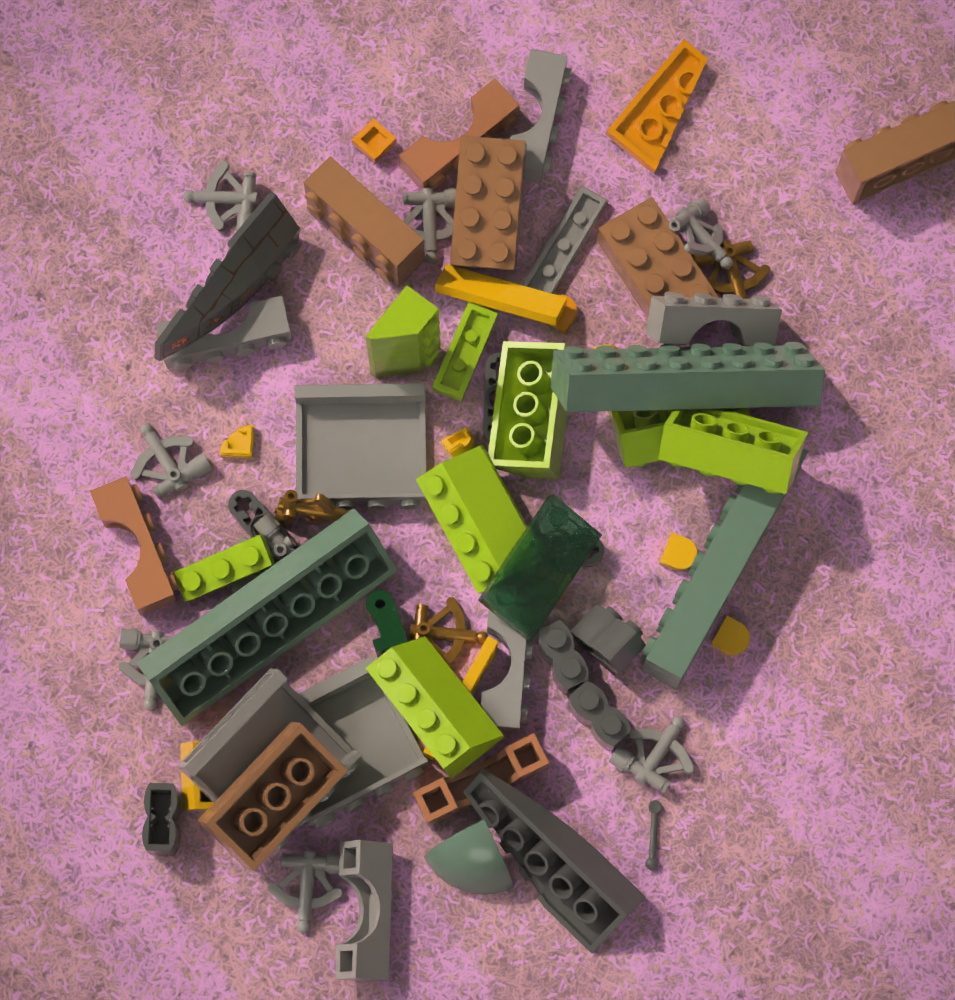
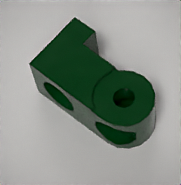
M384 590L372 592L367 597L366 609L369 618L376 623L380 638L372 640L378 658L391 647L408 641L392 595Z

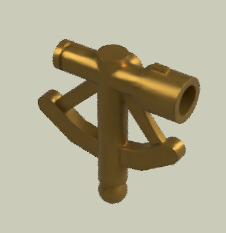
M727 240L720 244L721 248L727 253L726 256L730 257L733 261L732 267L725 269L729 283L716 281L722 267L720 262H717L710 254L705 256L691 254L699 268L714 264L715 268L711 277L707 278L714 291L719 294H734L742 297V299H747L745 291L756 287L770 272L768 265L759 267L741 256L753 253L751 240L731 244V241ZM737 262L756 273L751 278L742 281Z
M288 490L284 497L279 498L278 507L275 508L274 513L275 519L281 526L291 525L296 520L297 514L307 518L308 524L317 525L329 520L336 521L350 510L345 511V509L334 507L333 502L322 494H316L313 499L297 500V492Z
M449 597L446 601L447 606L429 620V606L424 604L416 605L415 621L410 627V637H413V640L426 636L448 666L461 653L463 643L475 644V642H478L479 644H484L489 636L485 631L476 632L477 630L466 629L464 614L454 597ZM450 612L455 619V628L433 626ZM432 639L454 642L451 649L445 653Z

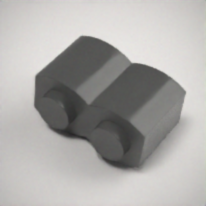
M596 604L571 630L572 636L576 643L588 654L599 659L612 671L620 674L646 646L641 638L643 632L631 620H628L626 623L622 621V617L612 607L608 606L605 609Z
M561 620L539 629L537 643L540 654L552 666V677L557 688L567 696L573 693L585 681L589 680L587 664L584 658L574 650L572 633Z
M585 681L569 695L568 707L572 715L580 723L590 727L594 739L600 746L612 752L630 736L631 726L627 718L618 709L609 706L605 694L595 684Z
M149 783L144 795V808L148 817L142 830L143 845L150 855L175 856L180 845V830L176 823L182 809L180 792L174 783Z

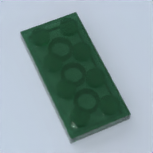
M554 494L549 495L478 601L527 641L533 640L602 534Z

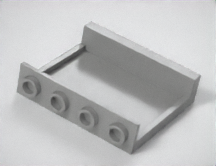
M425 383L295 385L297 500L313 499L316 494H322L333 502L335 507L345 509V511L355 509V505H368L370 510L387 509V505H401L402 509L413 510L419 509L420 504H427V499L416 481L418 477L426 473Z
M373 656L299 693L301 698L353 750H357L362 754L356 760L358 763L356 769L347 777H342L334 785V792L325 801H319L311 810L312 815L306 821L309 828L316 825L320 829L336 820L334 815L345 809L347 813L358 810L366 804L364 799L374 794L379 798L396 789L395 783L406 778L407 782H411L425 774L424 768L428 766V760L424 757L405 719L366 670V667L375 661Z
M269 669L177 767L214 803L290 722L301 723L348 770L343 776L344 778L358 766L356 760L362 754L357 750H353L286 682L288 678L279 669ZM334 786L320 800V802L325 801L334 792ZM311 811L303 818V820L297 825V827L303 825L310 818V816L312 815ZM288 836L276 847L274 852L286 844L289 839Z

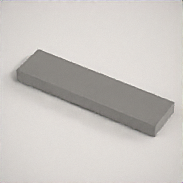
M581 185L522 285L555 294L608 205L609 200Z

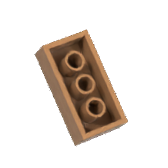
M947 101L939 102L928 113L921 116L918 113L912 114L894 128H890V126L883 127L877 130L873 137L864 141L862 139L853 140L844 147L835 173L852 205L955 159V101L947 103Z
M461 135L450 256L451 266L516 272L527 152L525 140Z
M331 156L303 182L306 194L304 197L308 205L306 208L309 213L318 221L323 218L331 225L329 229L337 239L342 242L346 239L354 246L352 250L363 262L368 260L377 267L375 269L376 273L385 282L393 281L399 287L425 261L424 239Z
M653 197L598 227L596 241L647 319L652 296H664L665 292L680 293L684 297H694L695 293H705L713 296V298H719L691 254L685 251V245L676 231L670 229L668 219Z
M290 722L197 821L244 868L255 871L348 770L301 723Z

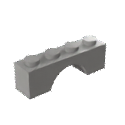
M530 49L524 76V90L535 97L541 107L542 114L538 122L531 129L520 134L511 135L510 139L526 141L527 152L524 179L541 183L543 173L549 174L553 155L548 154L549 145H556L559 126L554 125L556 115L562 116L566 97L561 96L563 86L569 87L572 68H567L568 56Z
M665 292L664 296H652L646 334L658 343L689 344L694 334L702 326L712 321L726 320L730 325L732 336L746 346H754L758 342L769 343L775 346L782 309L773 304L771 298L762 295H752L751 299H742V297L734 294H724L723 298H713V296L705 293H695L694 297H684L680 293Z
M278 296L251 302L248 315L239 327L225 334L208 333L190 346L165 358L164 362L167 369L173 368V370L180 371L190 368L192 363L205 361V363L211 364L224 359L223 356L231 354L248 356L253 354L255 349L258 348L279 349L286 346V342L292 341L283 297ZM170 321L156 324L158 336L162 334Z
M490 594L487 633L495 636L505 645L510 655L511 666L507 676L500 684L482 692L481 707L501 732L519 733L520 724H527L528 705L521 704L522 692H529L530 672H524L525 659L532 658L533 640L526 639L527 626L534 627L535 607H529L530 597Z
M369 840L340 842L339 876L346 880L354 889L359 901L360 914L353 934L344 942L337 944L335 979L364 982L389 981L391 965L390 935L392 931L391 901L393 897L392 867L394 864L393 843Z

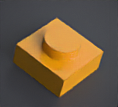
M374 118L352 139V144L374 164L397 143L396 137Z

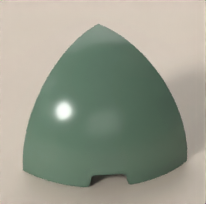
M484 819L443 841L424 856L434 873L452 887H457L473 894H495L514 888L506 864Z

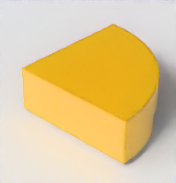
M254 425L242 426L233 432L222 443L220 457L253 459Z
M468 426L442 439L440 442L450 458H453L472 448L474 436Z

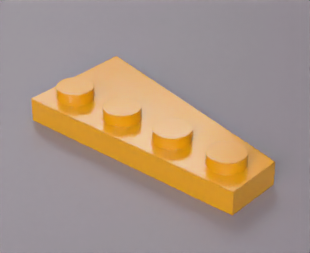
M683 39L609 127L605 135L654 174L708 58Z

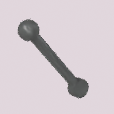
M657 800L651 801L648 807L651 812L649 858L645 861V866L648 870H655L658 867V861L655 859L658 813L662 809V804Z

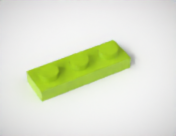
M468 302L433 383L432 391L459 402L463 401L497 321V312Z
M260 534L174 571L173 574L184 602L189 603L272 567L275 561L264 534Z

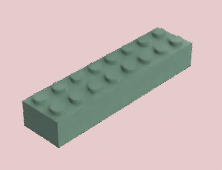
M764 342L755 343L754 346L725 343L722 347L693 344L691 347L680 348L672 344H663L660 348L630 345L628 349H615L607 345L598 346L596 349L567 346L564 350H553L550 387L566 412L820 406L825 369L809 350L798 342H787L781 346H773Z
M805 449L803 450L795 477L808 454V451ZM738 484L735 490L738 496L736 497L731 494L722 510L719 520L723 521V523L720 525L715 522L706 539L707 541L704 545V548L707 549L706 553L699 551L690 567L688 575L692 578L690 581L683 579L672 601L676 605L674 610L667 607L656 630L660 633L658 638L651 636L640 658V660L644 661L643 672L677 690L786 494H772L766 492L761 487L750 484Z
M353 508L136 664L179 724L183 726L391 577L398 569L370 524Z

